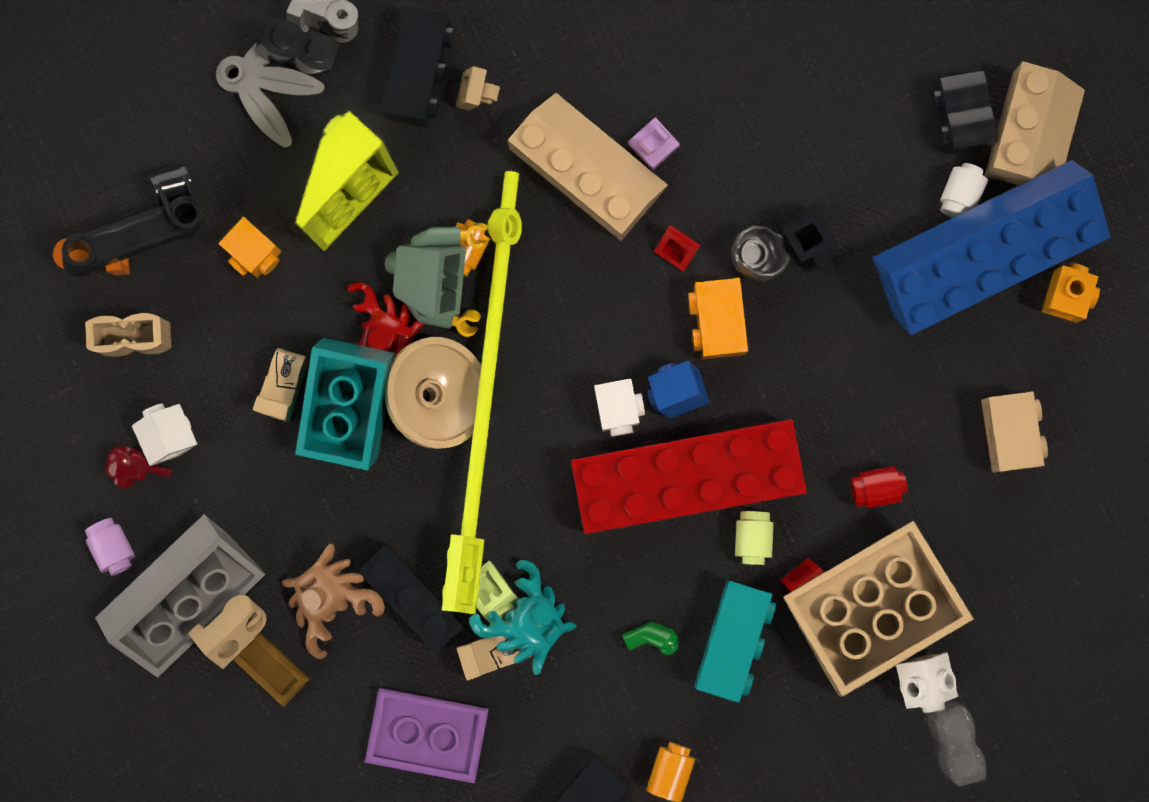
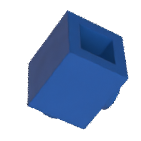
M689 360L681 364L670 363L664 365L657 370L658 373L648 377L651 389L647 391L649 401L655 411H660L669 419L710 403L700 371Z

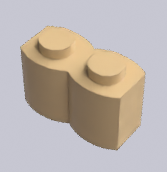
M139 313L128 316L123 320L114 316H99L85 322L87 349L105 356L120 357L133 351L143 354H159L171 348L170 322L153 314Z

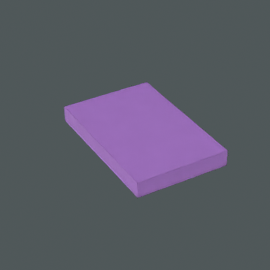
M380 687L365 763L475 783L489 708Z

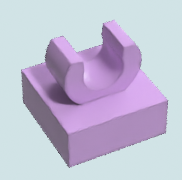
M656 117L628 141V145L652 171L680 146V143Z

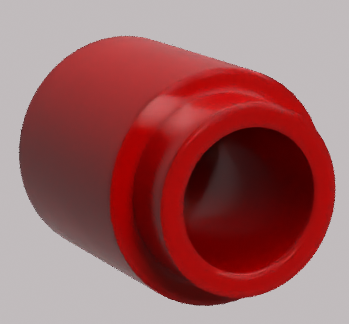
M895 466L859 472L858 477L850 478L852 497L856 507L865 506L866 509L899 503L902 502V494L908 492L903 471L897 472Z

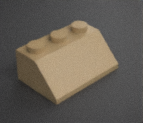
M1022 62L1012 73L997 128L998 142L992 147L984 176L1020 186L1065 164L1085 90L1059 71Z

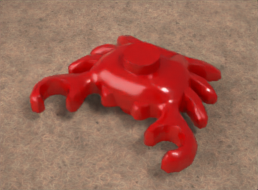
M354 282L348 285V292L353 293L361 290L365 294L364 301L354 304L353 310L371 315L368 322L362 323L363 332L360 342L356 345L396 353V357L403 348L411 344L412 339L414 340L417 333L425 325L415 320L409 327L410 310L405 303L401 307L400 317H397L396 307L390 295L386 294L383 296L387 308L384 312L380 308L376 295L370 285L363 282Z

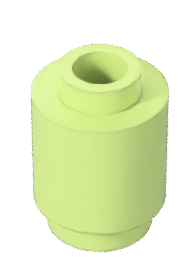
M740 511V520L736 521L735 556L742 557V564L764 565L765 558H772L774 522H770V513Z

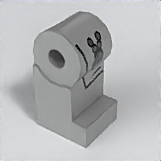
M292 0L286 11L288 21L293 22L301 29H303L304 25L324 31L336 42H349L354 39L358 32L357 8L346 0Z

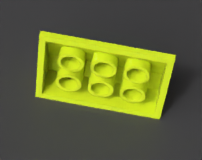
M350 111L343 117L340 115L336 116L324 130L326 135L321 139L296 220L301 229L323 251L337 239L399 173L383 142Z

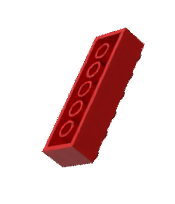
M793 419L571 460L584 534L807 493Z

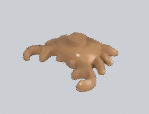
M331 543L324 549L317 562L301 576L282 581L284 587L295 588L296 593L290 598L289 606L291 608L299 606L296 614V621L299 627H305L308 620L306 648L317 659H323L327 656L326 651L318 647L317 638L324 642L332 639V635L324 627L322 621H332L337 611L347 610L349 608L348 600L352 603L357 615H364L366 613V601L372 604L373 614L376 617L382 615L385 608L383 599L377 592L356 588L350 584L363 582L364 577L361 574L353 572L341 573V570L350 565L349 559L339 560L332 565L330 564L335 550L334 545Z

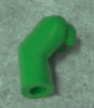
M648 622L622 634L629 651L648 643L659 648L662 654L671 655L679 647L676 633L672 629L656 622Z

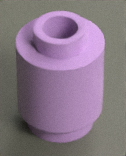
M107 518L85 530L88 537L85 542L101 573L109 571L111 576L132 566L130 560L135 557V554L120 524L115 525L112 518Z

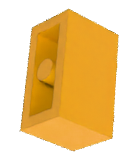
M740 278L696 282L693 287L694 292L688 293L690 315L697 314L698 329H692L694 351H701L702 360L746 355L748 345Z

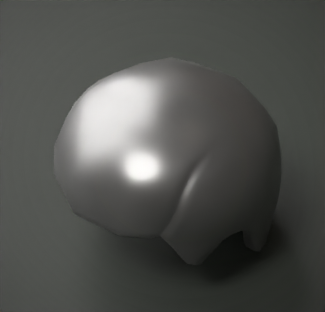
M752 225L738 233L731 248L732 260L737 271L747 279L755 281H766L782 273L791 256L785 250L784 237L765 226Z

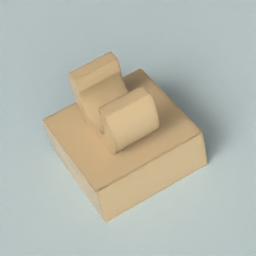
M473 66L463 72L455 107L470 111L478 107L480 102L491 104L492 101L496 102L500 87L484 83L487 70Z

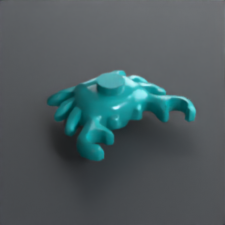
M520 560L517 562L516 567L527 571L529 580L520 578L515 581V585L524 591L528 597L519 599L516 610L506 614L507 623L500 618L496 611H490L487 614L490 622L489 627L482 624L480 616L476 613L469 618V623L473 632L480 637L507 638L509 641H503L496 645L499 651L521 649L514 657L513 661L515 663H520L533 654L532 671L534 675H538L542 670L546 655L553 644L562 634L573 631L577 626L574 622L562 623L561 617L565 612V605L560 603L556 607L554 606L555 594L551 587L546 586L542 595L539 569L530 561Z

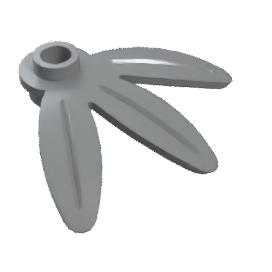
M304 25L302 30L304 32L309 31V26ZM256 44L252 46L244 58L230 56L222 60L216 71L219 85L228 92H239L240 99L255 124L269 138L282 147L290 146L292 139L282 116L260 89L287 95H314L323 92L324 85L317 79L296 70L282 67H264L271 62L255 52ZM232 68H238L239 75L234 79H229V71Z

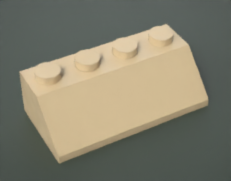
M557 93L533 110L508 139L509 149L620 241L623 240L668 186V184Z

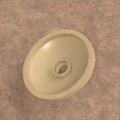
M443 337L420 339L403 348L392 361L385 384L387 410L397 429L412 442L432 449L449 448L468 440L473 435L481 364L477 358L460 343ZM424 389L427 390L430 395V399L428 402L425 401L423 398Z

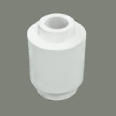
M963 163L962 167H953L940 199L941 203H943L940 211L954 218L977 207L988 182V179L982 175L984 171L980 167L969 163Z

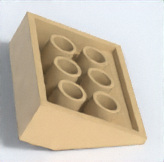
M914 521L783 597L838 696L848 694L973 620V617Z

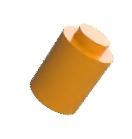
M669 742L668 748L660 746L646 791L670 801L682 802L695 762V758L689 755L691 749L674 742Z

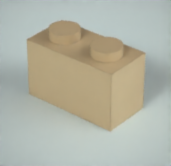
M1034 392L988 397L981 400L992 473L1045 466L1044 458L1048 456V447L1045 437L1040 436L1038 421H1042V407L1040 401L1034 399Z

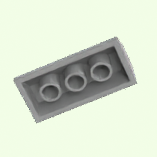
M204 514L95 618L108 643L158 678L194 643L188 633L198 623L204 628L207 627L223 612L225 604L231 598L237 595H245L265 576V573L228 533Z

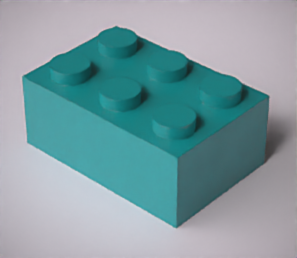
M322 338L312 347L295 455L367 471L378 459L387 407L385 402V384L390 365L396 353L328 338Z

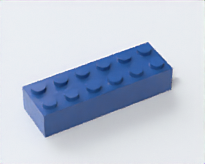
M1071 160L872 258L893 317L910 335H913L1111 237L1093 174Z

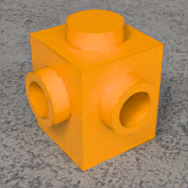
M1067 263V266L1062 265L1053 271L1041 312L1075 323L1086 319L1089 308L1093 309L1099 298L1100 288L1096 287L1099 276L1089 274V268L1076 263Z

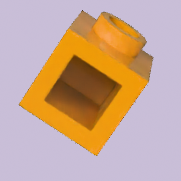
M244 216L218 243L232 256L227 261L243 276L249 271L256 278L261 274H269L278 264L280 259L277 256L282 252Z

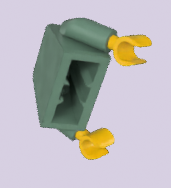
M477 223L468 230L460 231V227H432L414 235L410 243L399 245L396 252H391L387 256L385 269L387 272L394 274V296L406 304L418 322L446 329L455 326L464 337H470L476 333L478 328L469 326L465 320L478 322L481 318L479 312L470 309L466 310L462 316H456L460 315L466 247L461 246L460 242H467L473 248H480L489 241L487 240L478 241L474 237V230H486L489 228L486 224Z

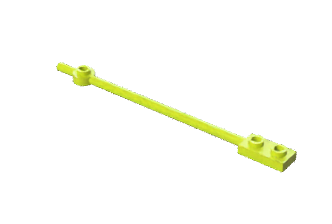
M506 171L504 174L501 207L493 211L487 223L489 227L487 229L488 233L496 244L462 528L461 535H451L450 546L447 551L446 580L442 590V610L469 614L476 613L484 539L475 537L510 247L519 241L522 232L521 218L515 210L519 173Z

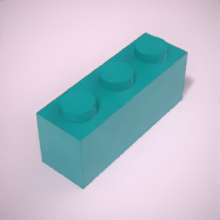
M726 580L694 684L695 689L738 703L740 702L741 695L748 696L754 675L749 673V669L753 659L759 660L765 639L760 638L761 630L764 623H771L776 603L771 602L773 594Z

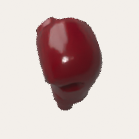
M127 446L114 447L109 452L105 464V472L113 479L114 485L124 489L134 485L137 479L145 481L146 473L171 477L172 468L158 465L149 466L143 452Z

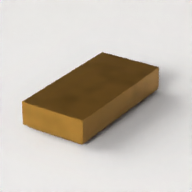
M260 631L254 637L255 639L233 660L277 702L285 707L311 678Z

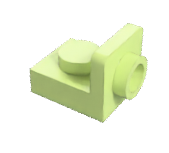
M489 560L481 567L476 607L488 621L487 614L490 611H496L506 623V614L516 610L517 601L520 598L512 591L497 568Z

